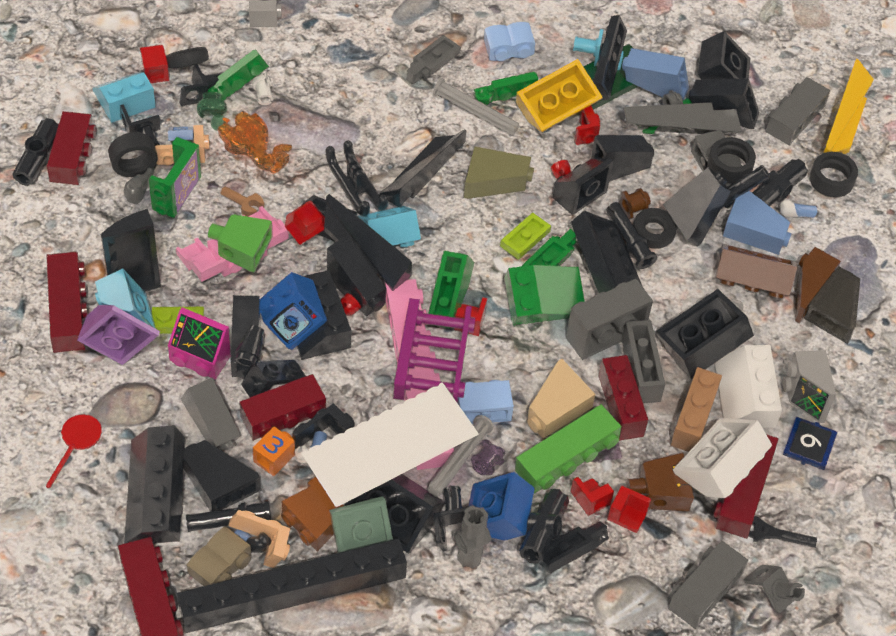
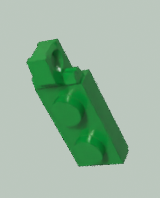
M256 49L252 50L219 75V80L207 93L217 105L241 89L269 66Z
M530 72L493 80L489 86L474 89L473 95L476 100L485 105L498 100L506 101L512 97H517L518 91L535 83L539 78L536 72Z
M569 229L561 238L552 236L522 266H561L575 249L573 247L577 243L575 232Z

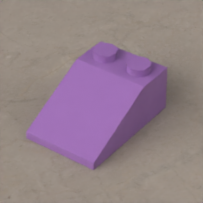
M98 305L87 315L77 340L123 365L159 336L160 331L114 305Z

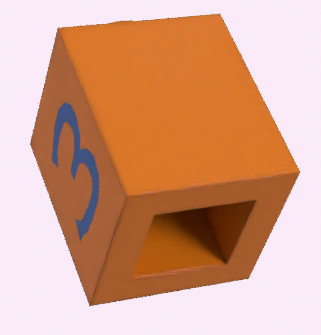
M273 427L253 447V462L272 476H275L295 456L294 439L289 433L281 432L276 427Z

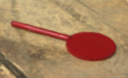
M86 414L75 415L63 424L61 430L62 439L69 447L48 480L46 488H51L74 449H88L100 440L102 435L101 424L93 416Z

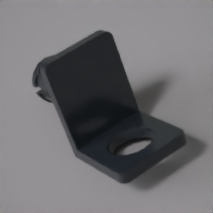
M198 64L194 65L191 79L193 85L181 88L180 105L185 106L206 102L208 89L219 80L218 76L223 72L204 75ZM197 91L198 94L194 98H186L189 92Z
M124 104L120 105V118L126 132L144 133L150 136L155 146L160 145L154 134L155 131L160 130V116L155 115L131 123Z
M451 486L452 492H450L449 487L443 489L446 510L434 513L436 543L443 552L447 551L445 526L462 523L464 511L468 508H462L461 488L459 486Z

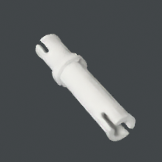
M252 45L249 47L250 50H247L248 54L252 50L256 49L257 52L263 58L262 48L260 46ZM265 69L252 81L253 88L257 91L258 102L261 105H269L273 101L270 89L271 79L268 77Z

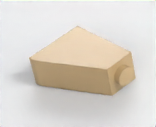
M563 359L556 363L529 407L528 425L533 432L538 433L543 439L593 408L595 393Z

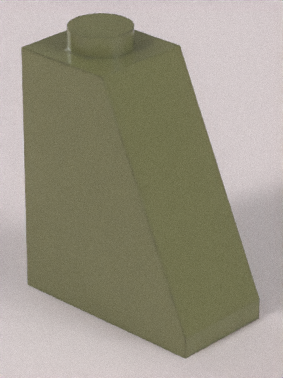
M474 146L465 181L464 198L471 199L525 191L527 181L532 182L534 168L530 167L531 157Z

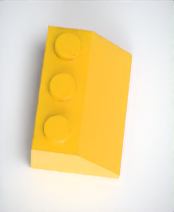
M577 59L518 91L516 104L526 120L542 133L598 102L603 97Z

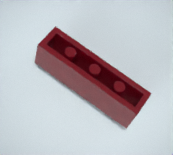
M78 252L46 254L50 339L53 353L85 350V344L77 340L84 324L83 318H86L88 315L87 303H82V297H87L86 283L81 282V277H85L84 261L79 262Z
M767 435L772 446L765 453L764 458L754 465L749 471L748 476L738 483L732 494L727 496L723 503L718 502L714 517L718 518L717 530L748 539L779 438Z
M151 537L118 545L120 561L140 636H184L180 619L174 621L172 612L177 611L173 594L167 596L166 587H170L166 570L161 571L159 563L163 562L160 547H154Z

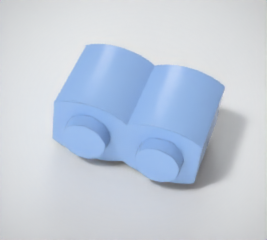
M516 22L508 26L493 25L484 29V42L489 60L504 61L511 57L527 58L534 54L535 40L528 22Z

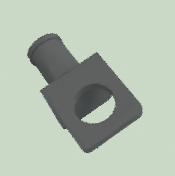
M760 565L744 579L746 584L763 587L777 613H781L792 602L802 600L805 595V589L801 588L803 585L800 583H790L780 566ZM767 572L764 576L756 578L758 575Z

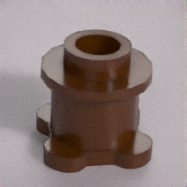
M638 188L631 194H628L627 191H622L619 203L628 218L632 219L634 218L633 213L648 209L651 200L646 191Z

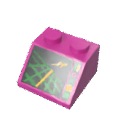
M181 307L168 343L169 360L179 367L194 370L200 376H208L216 380L231 357L229 326Z

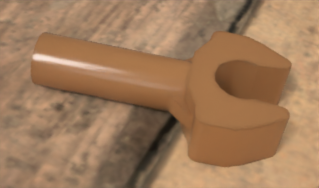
M226 186L220 192L221 195L241 205V213L247 217L257 212L251 206L258 208L263 206L264 208V201L257 193L245 197Z

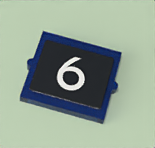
M796 416L783 455L800 461L802 465L808 464L825 470L838 432L821 426L819 422L813 423Z

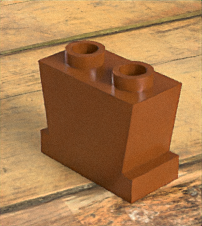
M314 477L307 482L306 489L281 501V517L287 526H293L299 532V537L305 545H311L318 552L334 535L329 510L343 507L344 505L335 507L317 477Z

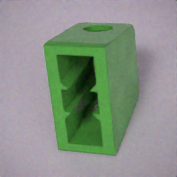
M235 214L230 216L225 227L212 223L208 231V238L218 241V254L220 257L253 273L273 237L272 221Z

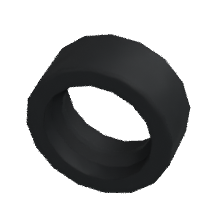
M140 132L126 133L117 137L108 149L112 169L124 177H136L137 174L143 175L148 168H153L158 160L153 140L150 136ZM131 151H145L136 158H121L124 154Z
M734 137L722 138L711 147L707 166L715 172L720 171L728 180L727 183L732 184L753 171L756 154L752 146L742 139ZM733 154L740 157L745 162V165L740 167L728 166L722 163L718 156Z
M833 151L817 156L810 172V182L813 188L825 196L835 198L850 193L858 177L856 163L849 156ZM834 168L845 174L847 179L834 181L826 178L820 170Z

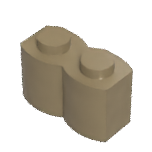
M225 526L187 563L188 574L203 586L231 580V575L238 569H244L251 560V547Z

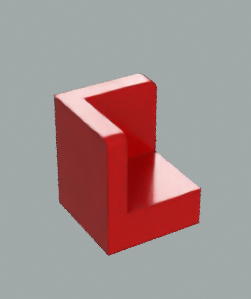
M164 46L141 47L142 68L149 82L169 81L168 63Z
M312 201L306 202L286 215L285 228L299 245L324 230L325 217Z
M482 298L479 308L471 306V317L475 318L474 332L468 334L479 336L486 314L488 298ZM462 304L461 308L458 307L455 317L465 319L466 306L470 305ZM454 328L455 331L463 332V329Z
M579 477L573 479L570 491L587 516L611 505L614 490L608 483L600 487L593 478L583 483Z
M621 486L610 507L607 520L637 533L648 513L651 499Z

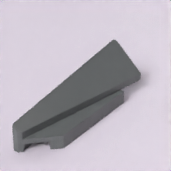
M712 103L624 107L626 122L636 124L639 127L668 126L741 132L736 109L713 110Z

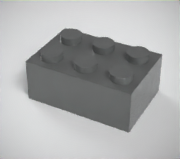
M637 279L622 282L616 288L608 292H601L594 298L586 302H579L571 308L566 339L582 360L622 342L626 322L649 320L653 300Z

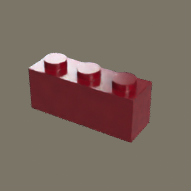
M62 111L47 163L49 182L79 185L81 176H85L87 168L86 157L91 155L92 145L90 142L91 139H95L97 131L96 125L92 122L91 114Z
M621 355L602 358L598 377L609 412L621 425L619 441L644 437L648 417L628 356Z
M311 374L240 401V417L254 441L263 438L273 427L279 430L290 429L300 422L312 419L320 409H326V397L316 378Z

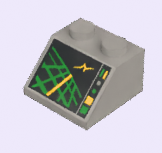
M826 350L795 351L792 361L788 363L787 375L782 380L783 391L787 392L791 404L819 423H825L836 396Z

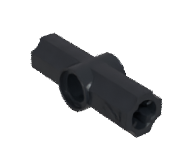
M46 118L41 120L34 135L25 141V151L12 173L13 179L18 181L19 184L25 186L33 184L41 168L47 165L49 153L59 125L54 119Z
M799 158L796 160L792 159L779 171L772 170L769 173L770 179L762 182L761 186L752 193L769 206L777 200L781 202L788 197L793 187L807 176L808 169Z
M551 489L549 493H546L538 511L532 512L529 515L527 522L528 533L519 550L521 557L529 563L538 564L540 560H543L552 539H558L561 535L562 517L569 504V498L560 489Z

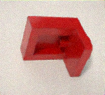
M590 105L581 110L579 121L581 126L576 127L574 139L576 145L592 143L595 136L599 135L600 118Z

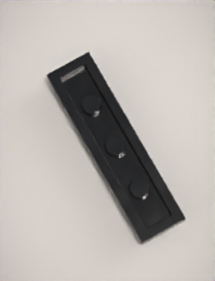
M620 15L611 16L609 25L606 27V37L601 46L600 59L597 61V71L592 79L603 97L601 100L610 99L627 34V29Z

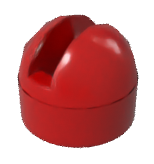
M560 160L550 168L556 179L571 172L568 160Z
M346 293L340 299L346 316L355 314L361 308L359 302L349 293Z

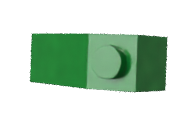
M443 251L429 314L455 317L457 309L461 307L468 290L475 263L468 255ZM431 325V326H436V327H441V328H446V329H452V327Z

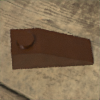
M814 247L809 254L805 253L798 264L801 269L797 281L795 321L799 324L834 279L841 262L817 247Z

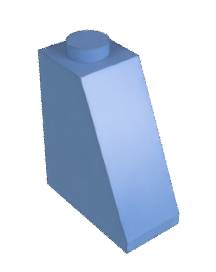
M631 48L628 57H625L623 60L622 69L625 71L628 82L660 97L673 90L679 93L683 100L685 99L689 89L685 57Z
M748 191L735 199L723 237L779 255L782 246H788L792 233L787 232L790 225L787 219L752 192Z

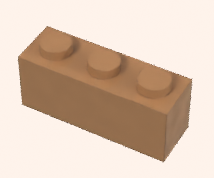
M697 367L670 446L689 452L702 438L722 375Z

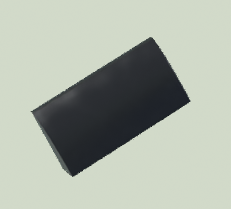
M148 209L120 219L100 234L107 276L124 269L144 292L161 287L154 224Z
M585 210L571 221L598 293L608 292L616 288L620 283L629 282L637 279L642 286L622 235L613 221Z

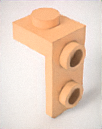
M193 125L194 143L199 145L200 163H205V149H209V135H204L203 125ZM156 145L158 158L156 164H174L172 145Z
M238 510L229 521L230 527L255 536L264 532L271 539V544L267 546L263 565L274 568L281 560L284 561L290 549V545L287 544L290 528L281 525L278 521L260 518L250 511Z

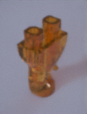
M242 111L235 117V127L224 123L218 128V136L224 141L225 149L235 155L249 156L260 169L276 173L283 169L289 161V154L285 152L292 149L290 144L276 145L272 153L267 154L268 128L263 119L256 113L249 115Z

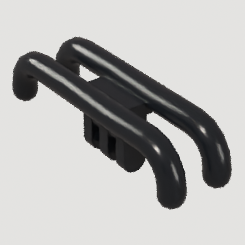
M346 140L343 144L347 160V176L337 162L334 147H326L325 153L329 168L357 213L361 216H367L370 212L369 202H362L358 194L364 192L368 194L377 209L385 210L388 206V197L386 195L380 196L355 157L352 142Z

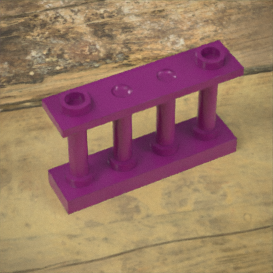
M409 298L394 382L393 399L404 400L405 390H411V388L428 390L432 387H438L442 383V381L413 378V375L408 374L409 368L414 369L415 366L456 372L455 383L443 382L450 394H453V398L458 403V397L464 398L466 382H461L468 333H473L475 318L471 317L472 307L466 306L465 319L424 313V310H419L420 299ZM423 323L463 329L462 338L458 340L420 334V331H416L417 325L422 326ZM425 345L460 350L458 361L416 356V353L412 352L413 346Z

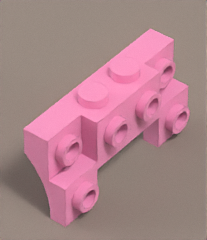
M263 206L259 207L258 212L248 216L272 221L273 237L267 249L289 239L285 224L280 219L272 217ZM198 237L194 239L195 243L183 249L180 247L176 248L177 256L189 271H194L201 282L219 273L225 277L242 269V267L219 256L218 241L214 239L207 241L208 248L204 246ZM266 249V251L264 252V254H263L261 260H262L265 256H267V249Z

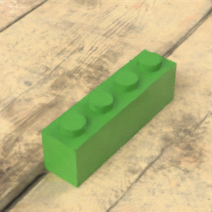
M600 404L516 457L515 472L535 488L534 494L541 489L547 490L563 475L569 476L572 474L577 466L594 460L602 450L613 448L619 442L621 425Z

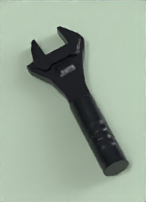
M754 516L752 523L755 524L754 531H750L748 536L753 538V542L764 539H779L816 548L817 537L777 529L759 517Z

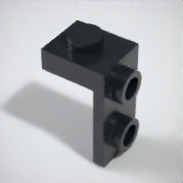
M295 360L257 362L255 367H251L241 385L248 396L253 397L269 391L273 384L290 383L306 377V375Z
M333 403L326 409H320L311 420L301 423L295 428L292 433L295 449L310 441L317 431L322 432L330 427L336 434L345 433L349 428L355 427V422L348 413H343Z

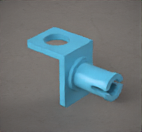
M600 29L599 37L596 40L576 36L573 51L593 54L595 57L594 66H597V61L600 59L602 52L603 29ZM622 51V54H621V58H620V61H619V65H618V69H617V70H620V69H621L622 58H623V53H624L623 51Z

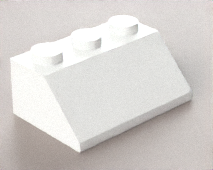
M744 345L714 363L715 373L722 375L718 388L722 418L758 420L762 428H776L782 408L771 346Z
M720 418L677 464L673 471L703 495L726 498L732 494L738 483L748 476L749 471L754 465L764 458L765 453L772 444L758 420Z

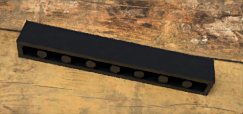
M398 538L178 592V604L185 634L405 579L407 561Z

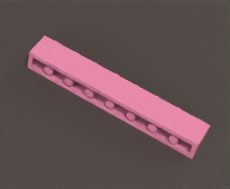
M416 279L406 280L394 291L385 282L386 307L397 365L409 298L420 299L419 310H424V313H427L426 309L421 308V304H423V291L417 288ZM427 324L417 325L416 331H420V334L431 336L430 330L425 328ZM413 346L412 352L416 353V356L436 358L435 352H430L429 346ZM415 366L414 369L409 368L408 374L413 375V378L440 381L439 373H434L432 368ZM415 388L405 390L404 402L410 398H415L420 393L427 392V390ZM454 447L416 466L417 470L442 467L454 452Z

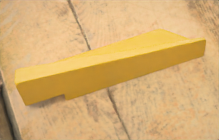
M857 58L824 153L833 151L846 154L850 151L867 100L864 96L874 80Z

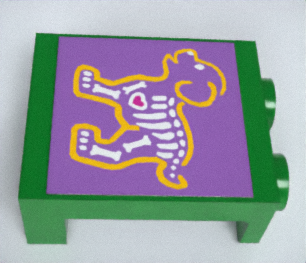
M176 137L172 143L174 166L167 177L161 179L151 175L149 178L152 209L161 215L175 218L201 178L199 145Z

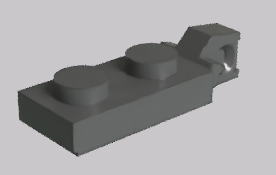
M442 35L413 57V62L407 70L406 80L415 84L421 80L422 76L425 78L431 76L457 56L461 51V47Z

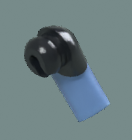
M238 529L234 532L250 545L251 553H263L267 550L266 547L271 544V539L264 532H261L258 537H252L249 533Z

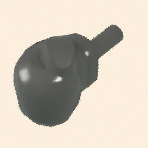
M148 168L144 175L137 174L136 177L126 182L123 193L128 202L138 204L142 201L144 191L148 187V178L154 172L152 168Z

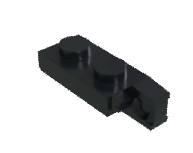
M601 521L587 529H582L578 526L558 539L551 541L544 559L540 560L539 564L550 574L608 540L607 526Z

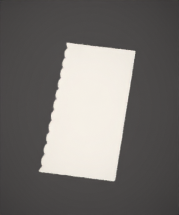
M442 382L438 387H432L427 392L420 393L415 398H410L403 404L394 406L392 410H386L380 416H374L367 422H361L357 427L349 428L345 433L337 434L333 439L325 440L321 445L313 446L309 451L301 452L335 507H338L479 435V433Z

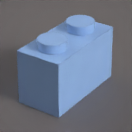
M491 380L478 383L466 382L464 398L458 397L457 404L472 424H474V418L478 415L486 416L492 423L512 421L514 406L509 380Z

